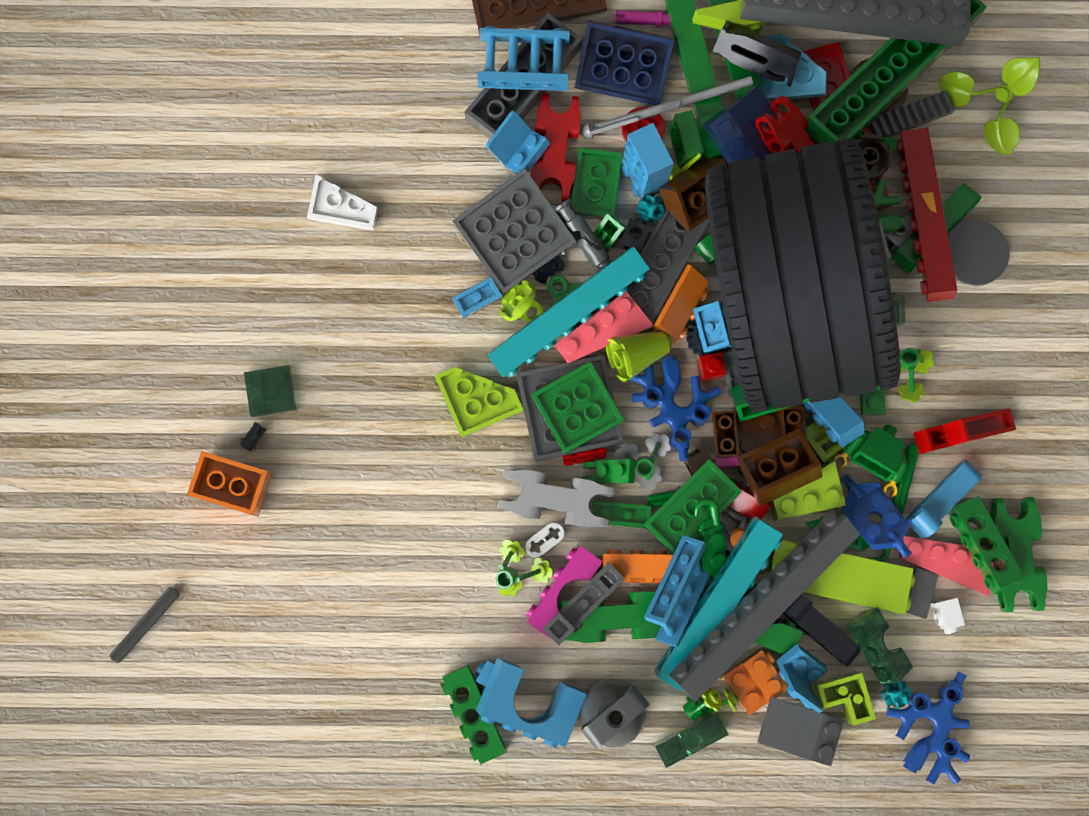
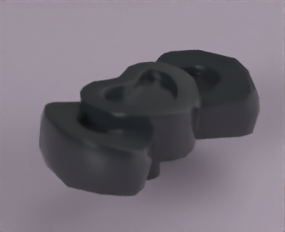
M557 256L533 273L535 280L541 284H546L548 277L554 276L556 271L564 269L563 259Z

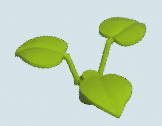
M1017 57L1007 61L1002 68V79L1005 83L999 87L995 86L994 88L972 91L975 85L974 79L969 74L960 71L950 72L939 79V86L941 92L943 90L947 92L953 107L967 105L971 100V95L996 92V98L1004 102V105L997 115V120H990L985 124L984 137L992 149L1004 155H1011L1020 139V127L1013 119H1001L1007 106L1011 104V99L1017 95H1026L1035 87L1040 72V57Z

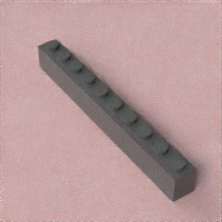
M832 509L742 599L716 628L675 667L669 676L687 695L696 702L860 535L849 519Z

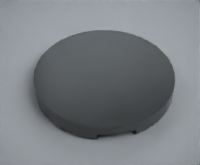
M968 220L956 225L948 233L956 281L973 286H983L996 280L1005 271L1009 262V246L1005 236L997 227L981 220Z

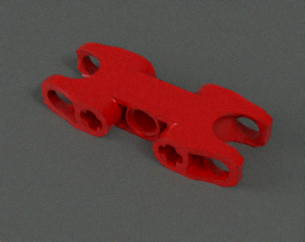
M543 93L537 110L535 132L545 136L550 145L544 151L543 159L539 158L531 168L530 176L540 190L546 184H556L561 189L562 204L569 199L574 186L576 162L565 161L567 139H579L581 119L579 96H572L571 106L568 111L555 113L549 106V93Z
M783 95L774 99L771 103L776 119L772 115L765 113L755 120L756 128L763 142L772 153L795 149L797 154L801 153V147L814 145L805 132L808 127L806 117L790 99ZM779 103L787 108V113L779 106ZM762 121L766 122L771 129L766 128Z

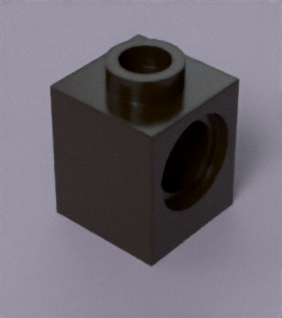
M699 449L689 453V460L684 461L691 476L708 459L713 462L707 450L700 452Z

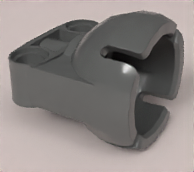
M602 679L591 685L585 692L587 695L579 712L580 724L582 726L581 731L595 749L602 745L606 747H621L636 739L643 730L646 720V708L650 704L635 685L632 686L629 682L620 679ZM617 710L621 712L622 718L618 723H611L609 721V714L612 711Z

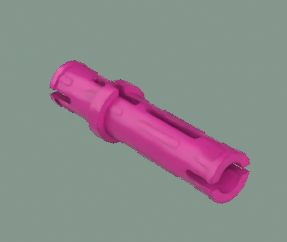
M616 10L615 24L656 25L657 28H661V25L671 26L668 12H662V10H657V12Z

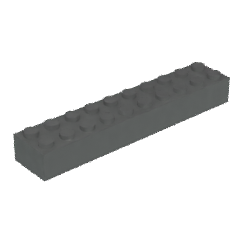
M742 0L740 19L961 46L970 33L971 0Z

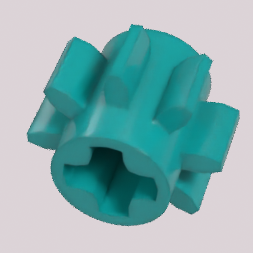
M646 195V198H642L637 205V212L641 214L639 219L653 224L655 220L661 219L664 214V206L660 204L662 199L651 195Z
M893 679L883 684L885 690L880 693L882 699L886 701L887 707L892 706L899 709L909 704L907 697H911L912 694L905 681L901 682Z

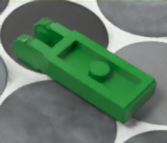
M635 460L583 462V468H596V476L586 475L582 479L592 480L598 484L634 483Z

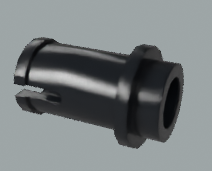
M254 422L245 437L240 438L241 442L239 445L251 452L252 449H256L255 445L267 429Z

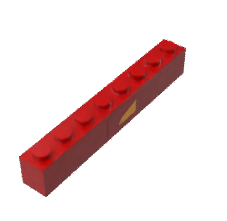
M927 127L901 131L896 149L897 153H901L902 159L899 161L900 172L905 173L903 190L904 193L908 192L909 199L906 200L907 212L912 214L910 231L915 233L916 240H913L914 253L919 255L917 272L922 274L923 281H920L921 294L926 296V302L955 299L957 284L929 129Z

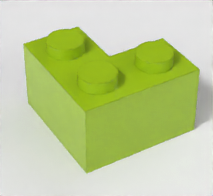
M854 671L812 683L814 693L821 707L825 709L842 704L847 723L854 726L876 719L861 672Z

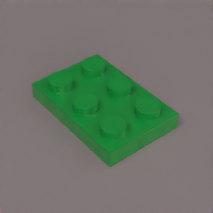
M579 147L571 205L578 214L604 218L608 212L613 216L615 215L623 153Z

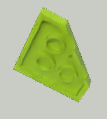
M453 367L434 375L461 438L524 411L515 389L471 374L458 367Z

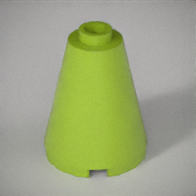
M662 331L618 336L607 340L610 344L606 345V352L611 368H616L619 372L616 376L621 381H628L669 353L672 341L669 335Z

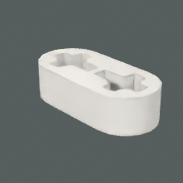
M551 523L532 536L525 545L527 554L534 558L540 557L558 544L564 536L562 526L557 523ZM552 527L554 530L558 528L560 530L558 539L552 537L546 541L545 537L550 533L549 528ZM543 540L545 542L540 546V553L537 554L536 551L530 552L529 549L532 547L530 543L532 541L538 543Z

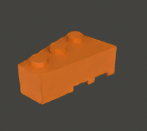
M608 549L607 554H602V568L609 562L625 578L623 582L660 583L673 555H667V551H653V554H644V550H630V554H621V550Z

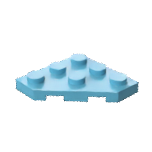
M783 34L765 35L802 52ZM802 52L796 66L795 77L791 87L787 86V77L782 82L773 81L762 76L759 79L762 91L768 101H773L782 95L788 99L827 96L826 71L816 65L804 52Z

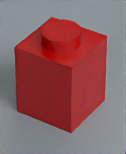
M722 352L698 358L697 366L701 383L723 379L726 376Z

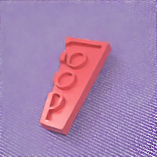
M626 291L555 344V348L566 362L570 364L605 348L606 345L610 344L607 340L612 337L635 335L653 328L654 325Z
M904 536V543L912 551V554L904 559L900 553L899 559L938 574L940 577L954 581L980 594L990 596V590L984 584L980 569L974 566L972 555L968 548H965L963 545Z

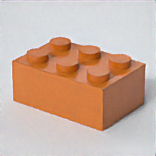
M201 451L187 496L259 517L273 473Z

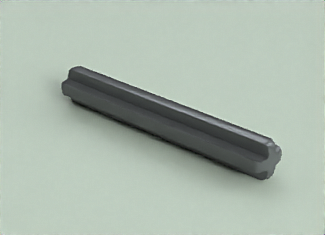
M169 587L110 653L109 657L115 663H120L179 597L180 593L175 588Z

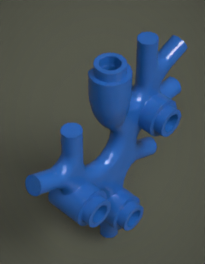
M670 356L663 359L664 383L662 385H658L655 382L653 364L645 369L643 375L637 374L629 380L645 388L642 393H632V402H643L644 406L651 409L656 408L658 405L661 407L660 414L650 419L649 423L652 428L663 423L669 424L673 431L670 444L678 451L679 461L689 460L687 450L690 449L691 433L686 429L688 422L697 427L705 425L711 414L706 404L712 398L720 395L721 390L716 386L708 391H703L701 389L700 377L692 376L690 379L693 400L688 406H678L674 402L673 397L681 382L680 362L677 360V357Z
M959 671L953 681L950 680L948 684L940 687V700L938 702L932 703L926 694L913 692L911 693L912 696L907 698L909 702L907 708L887 707L886 709L887 717L899 718L902 721L895 735L902 740H905L917 719L925 717L933 722L934 730L932 734L915 742L903 760L905 762L903 767L916 774L918 770L922 769L929 754L935 752L937 760L926 778V781L933 785L941 773H945L953 784L958 783L961 778L953 769L951 759L956 757L966 763L970 758V754L961 749L957 740L949 738V733L953 728H969V720L957 718L953 714L954 705L958 704L963 698L962 691L964 687H962V684L967 677ZM948 690L951 691L950 697H947ZM917 698L920 700L918 705L915 704ZM948 743L949 748L945 750V745Z

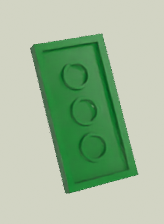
M708 459L643 525L674 555L682 536L696 539L699 536L698 528H700L701 523L710 517L709 505H704L700 509L699 516L696 517L694 515L695 506L702 498L710 497L715 499L721 514L742 491Z

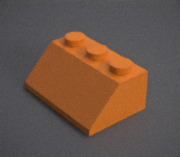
M687 264L651 331H662L668 334L674 344L678 339L683 340L688 331V328L685 327L687 321H693L695 318L693 309L699 300L704 302L710 291L706 289L709 281L693 266Z

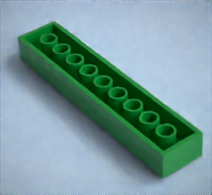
M971 0L970 27L978 21L987 7L980 0ZM890 38L808 116V127L805 132L818 144L831 141L832 145L835 146L836 141L839 139H856L952 45Z

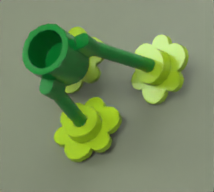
M510 539L504 540L503 546L500 548V553L504 554V562L499 565L500 571L496 574L495 578L501 595L515 596L517 591L523 587L521 580L534 577L537 582H549V578L554 575V570L550 567L549 560H543L541 557H537L534 560L531 572L518 575L514 568L508 567L509 562H520L521 557L526 554V550L521 547V543L517 540L514 542Z

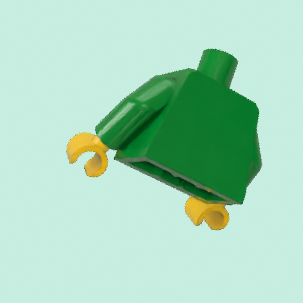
M889 424L885 425L883 429L875 427L871 432L865 430L863 435L842 449L844 451L842 454L836 455L833 458V461H836L838 457H842L844 463L840 468H843L847 464V458L851 456L850 461L886 482L890 480L889 483H884L881 486V490L885 493L887 487L891 486L892 491L889 495L891 497L897 494L896 484L900 483L907 469L906 456L903 451L904 443L895 437L896 427Z

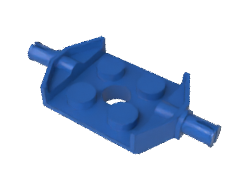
M849 474L843 476L841 481L849 489V494L845 500L846 506H842L841 511L872 550L897 548L904 559L910 556L912 551L905 545L903 538L910 526L911 520L907 521L881 490L880 482L858 485ZM877 514L880 516L881 522L872 523L868 516Z

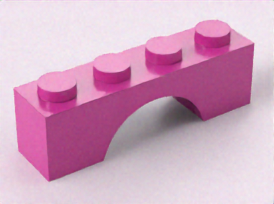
M579 546L578 549L572 548L566 557L569 560L564 568L561 566L553 575L555 579L551 587L546 585L539 595L542 598L539 605L533 604L526 614L529 617L527 623L548 638L550 636L542 628L559 612L557 597L561 588L568 582L576 579L590 581L603 562L582 546Z

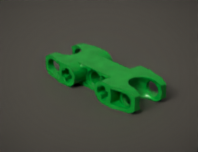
M1034 497L1022 498L1021 514L1017 519H1013L1007 514L1003 498L992 499L990 516L1025 576V579L1018 586L996 594L1002 612H1013L1015 595L1020 590H1023L1029 596L1032 610L1044 611L1048 589L1047 576L1044 567L1034 566L1032 541H1040L1042 538L1041 517L1038 513Z
M656 592L628 593L629 604L604 606L602 601L582 622L580 628L573 631L564 641H578L582 643L605 642L606 630L631 628L632 639L656 638L661 626L646 621L644 617ZM570 600L559 602V608L562 609Z

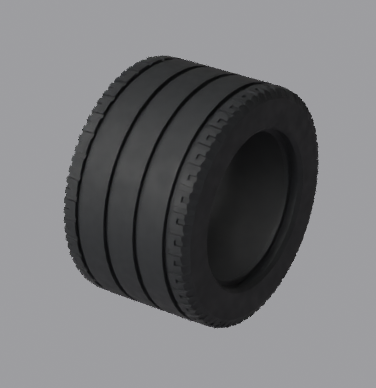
M844 138L837 140L835 146L832 145L831 141L801 147V153L797 154L795 149L767 154L764 161H760L758 156L730 162L729 168L726 169L724 164L709 168L705 179V192L717 275L741 389L745 401L752 411H768L769 405H773L774 409L804 404L803 399L809 398L810 403L839 398V393L844 392L845 397L876 392V386H879L881 390L897 387L901 374V363L893 298L871 182L863 153L853 138Z

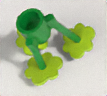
M906 348L901 352V372L904 369L909 371V381L906 382V385H901L898 388L902 400L915 403L919 400V397L921 398L925 395L923 384L919 382L914 383V371L926 374L929 368L934 366V361L932 360L933 353L926 350L923 352L922 349Z
M710 687L702 695L703 698L700 697L696 702L688 695L686 697L688 702L683 705V709L693 721L699 717L703 718L712 711H719L721 707L727 704L736 712V705L739 704L738 696L733 691L728 692L727 688L724 687L723 691L727 699L721 700L720 694Z

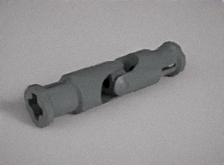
M570 198L554 209L565 222V226L577 241L576 243L582 249L593 268H597L599 271L611 262L609 254L598 241L587 222L571 205ZM580 231L586 235L584 238L581 237Z

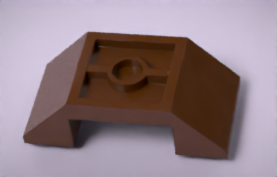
M804 406L788 407L741 422L735 411L712 412L716 458L739 457L797 429L801 430L807 440Z

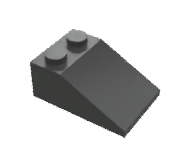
M770 697L757 742L831 766L844 720Z

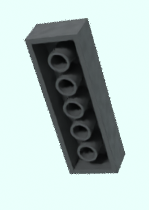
M547 12L533 30L561 28L565 31H570L569 44H562L563 72L581 50L582 38ZM522 43L517 50V71L528 73L530 71L531 43ZM540 43L539 71L541 73L553 72V44ZM508 60L498 72L508 70ZM484 88L466 109V122L490 139L511 111L516 112L523 120L547 90Z

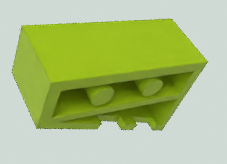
M835 461L821 468L822 478L771 501L770 508L773 521L846 506Z

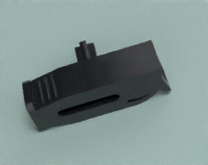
M726 20L712 53L716 55L718 52L731 63L773 81L782 82L787 77V86L791 87L795 77L796 66L802 52L750 29L730 26V22Z

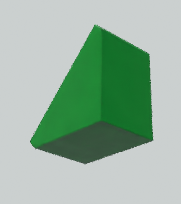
M608 212L596 228L594 234L607 253L623 237L626 226Z

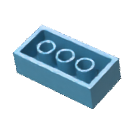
M651 123L628 134L621 170L626 178L629 177L632 183L630 185L635 197L639 196L641 200L646 198V195L655 196L660 194L659 188L668 183L674 163L656 127Z

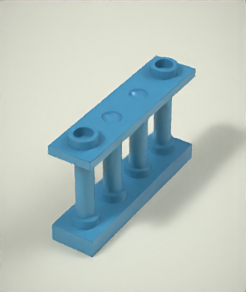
M495 26L480 28V41L487 42L486 66L483 71H478V88L567 91L568 74L562 72V44H569L570 31H565L561 28L553 30L498 29ZM495 42H509L508 70L505 72H496L494 70ZM518 43H531V61L528 73L517 71ZM540 43L553 44V72L541 73L539 71Z
M682 536L644 616L646 621L661 626L655 639L676 648L711 576L703 570L702 562L699 561L706 547L703 541Z

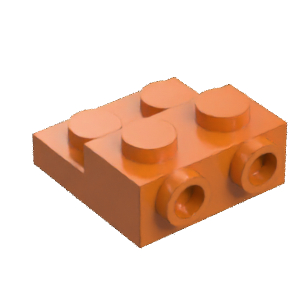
M757 650L723 674V679L734 694L738 696L737 699L748 715L753 714L767 704L770 697L778 698L787 691V683L773 667V664L776 662L768 651L764 653L762 650Z

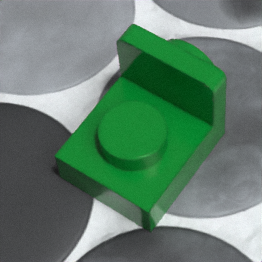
M876 386V392L860 394L861 416L885 415L884 392L887 390H881L879 386Z

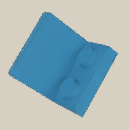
M511 111L487 142L486 147L508 170L517 174L524 168L529 172L550 145V142L545 137L532 131L516 112Z
M717 301L694 308L693 312L704 353L731 347L723 302Z
M796 644L776 660L780 668L779 674L788 685L786 689L792 698L800 699L806 708H812L817 713H820L823 709L811 684L828 672V669L823 662L799 644Z

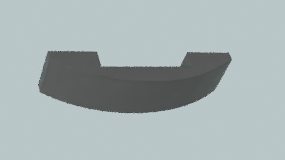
M608 562L542 629L560 645L625 578Z

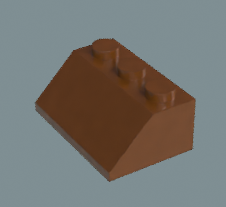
M706 156L659 188L666 209L687 231L692 230L708 219L705 192L706 175L708 169L716 165L724 164L726 169L725 159L716 157L707 159Z
M800 429L794 430L737 457L748 487L759 507L822 478L821 463Z

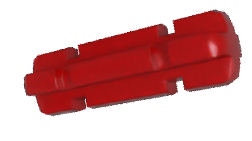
M605 447L563 455L562 458L564 465L570 466L576 462L580 464L594 461L595 458H598V460L607 457Z

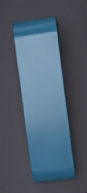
M966 459L961 461L906 517L907 521L911 520L910 527L921 538L931 536L942 525L941 519L981 479L982 474Z

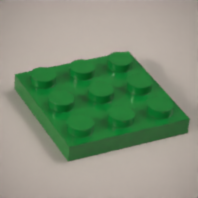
M591 361L531 394L564 455L624 422Z

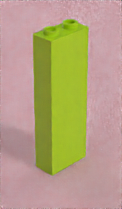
M782 540L780 546L770 554L767 575L798 545L797 543ZM841 553L803 593L892 613L906 614V610L908 611L911 606L909 592L910 588L914 586L915 574H913V568Z

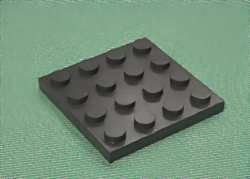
M525 168L453 220V223L503 294H506L514 286L521 283L536 270L546 265L577 242Z
M605 355L577 360L570 364L562 363L516 373L535 462L561 457L564 454L532 399L531 394L591 361L615 403ZM620 424L565 455L623 444Z

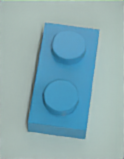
M489 277L456 295L452 300L464 319L501 299L502 295L492 277Z

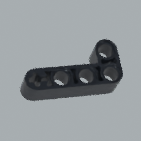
M801 594L782 614L798 625L803 632L841 664L849 667L862 651V648L812 606L813 603Z

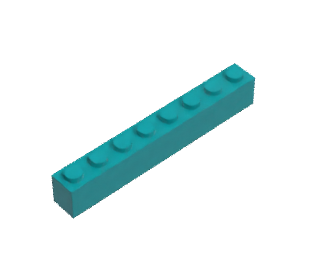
M630 247L487 354L488 358L503 377L506 375L509 378L520 370L518 366L525 361L527 364L531 363L538 357L537 352L541 349L548 350L556 344L555 339L561 334L565 337L575 330L573 326L580 321L583 324L593 316L591 312L596 308L602 310L611 303L609 299L615 294L619 297L628 291L627 285L633 281L638 283L647 276L646 271L650 268L634 247Z
M754 516L698 602L678 647L670 645L654 671L658 678L677 690H682L669 674L742 601L746 590H750L754 586L757 579L756 575L760 569L763 570L767 566L769 555L782 542L781 537L783 534Z

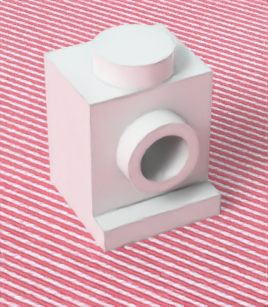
M948 598L930 604V608H935L933 614L937 626H940V629H944L945 634L958 632V627L965 625L958 598Z

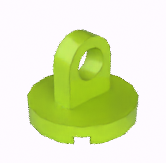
M523 280L521 285L517 284L510 289L501 301L503 308L499 309L500 316L509 322L520 317L529 323L542 314V306L534 300L536 295L535 286L530 281ZM536 307L535 315L527 317L528 309Z

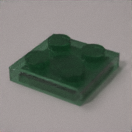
M289 365L244 372L250 417L296 410Z

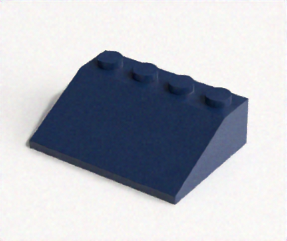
M589 20L587 22L574 88L650 105H659L675 38Z
M759 85L750 89L702 124L728 166L730 162L758 156L760 161H764L765 155L772 154L763 142L755 125V120L765 113L772 115L776 119L771 104ZM762 121L766 128L771 129L766 122Z

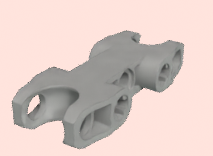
M526 469L516 471L504 470L503 477L517 481L521 486V493L514 501H498V508L513 512L521 517L540 519L542 509L565 512L564 524L584 528L609 527L610 521L595 516L592 513L591 505L599 496L615 497V489L600 485L592 480L579 478L572 479L571 489L546 485L547 473Z

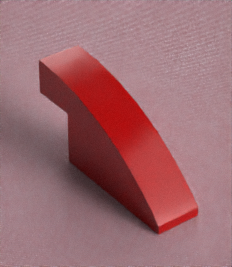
M1008 408L913 432L919 454H924L1017 429L1011 410Z

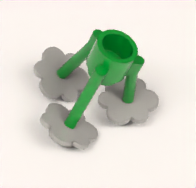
M657 432L653 433L652 437H648L645 444L649 447L650 457H640L637 453L638 446L633 443L630 445L623 443L621 448L615 450L614 455L618 460H635L636 476L640 479V486L655 489L657 483L662 481V476L659 475L661 472L660 467L654 465L656 455L664 457L666 451L671 449L669 444L670 438L666 434L660 435Z

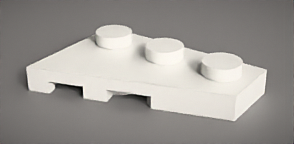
M318 175L315 176L307 214L308 219L374 231L378 212L376 206L354 194L352 195L344 191L341 187L331 184Z

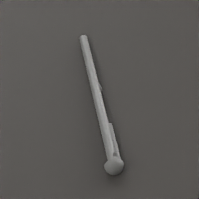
M752 77L742 78L591 126L587 122L582 128V133L586 138L593 139L594 134L753 85Z

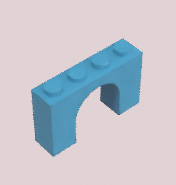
M497 657L476 708V711L482 716L481 720L490 724H494L495 721L502 723V727L511 732H515L516 729L524 732V736L533 740L540 737L545 739V744L557 748L558 744L566 747L587 694L579 688L559 681L548 709L538 717L522 718L517 715L513 701L524 669L519 665Z

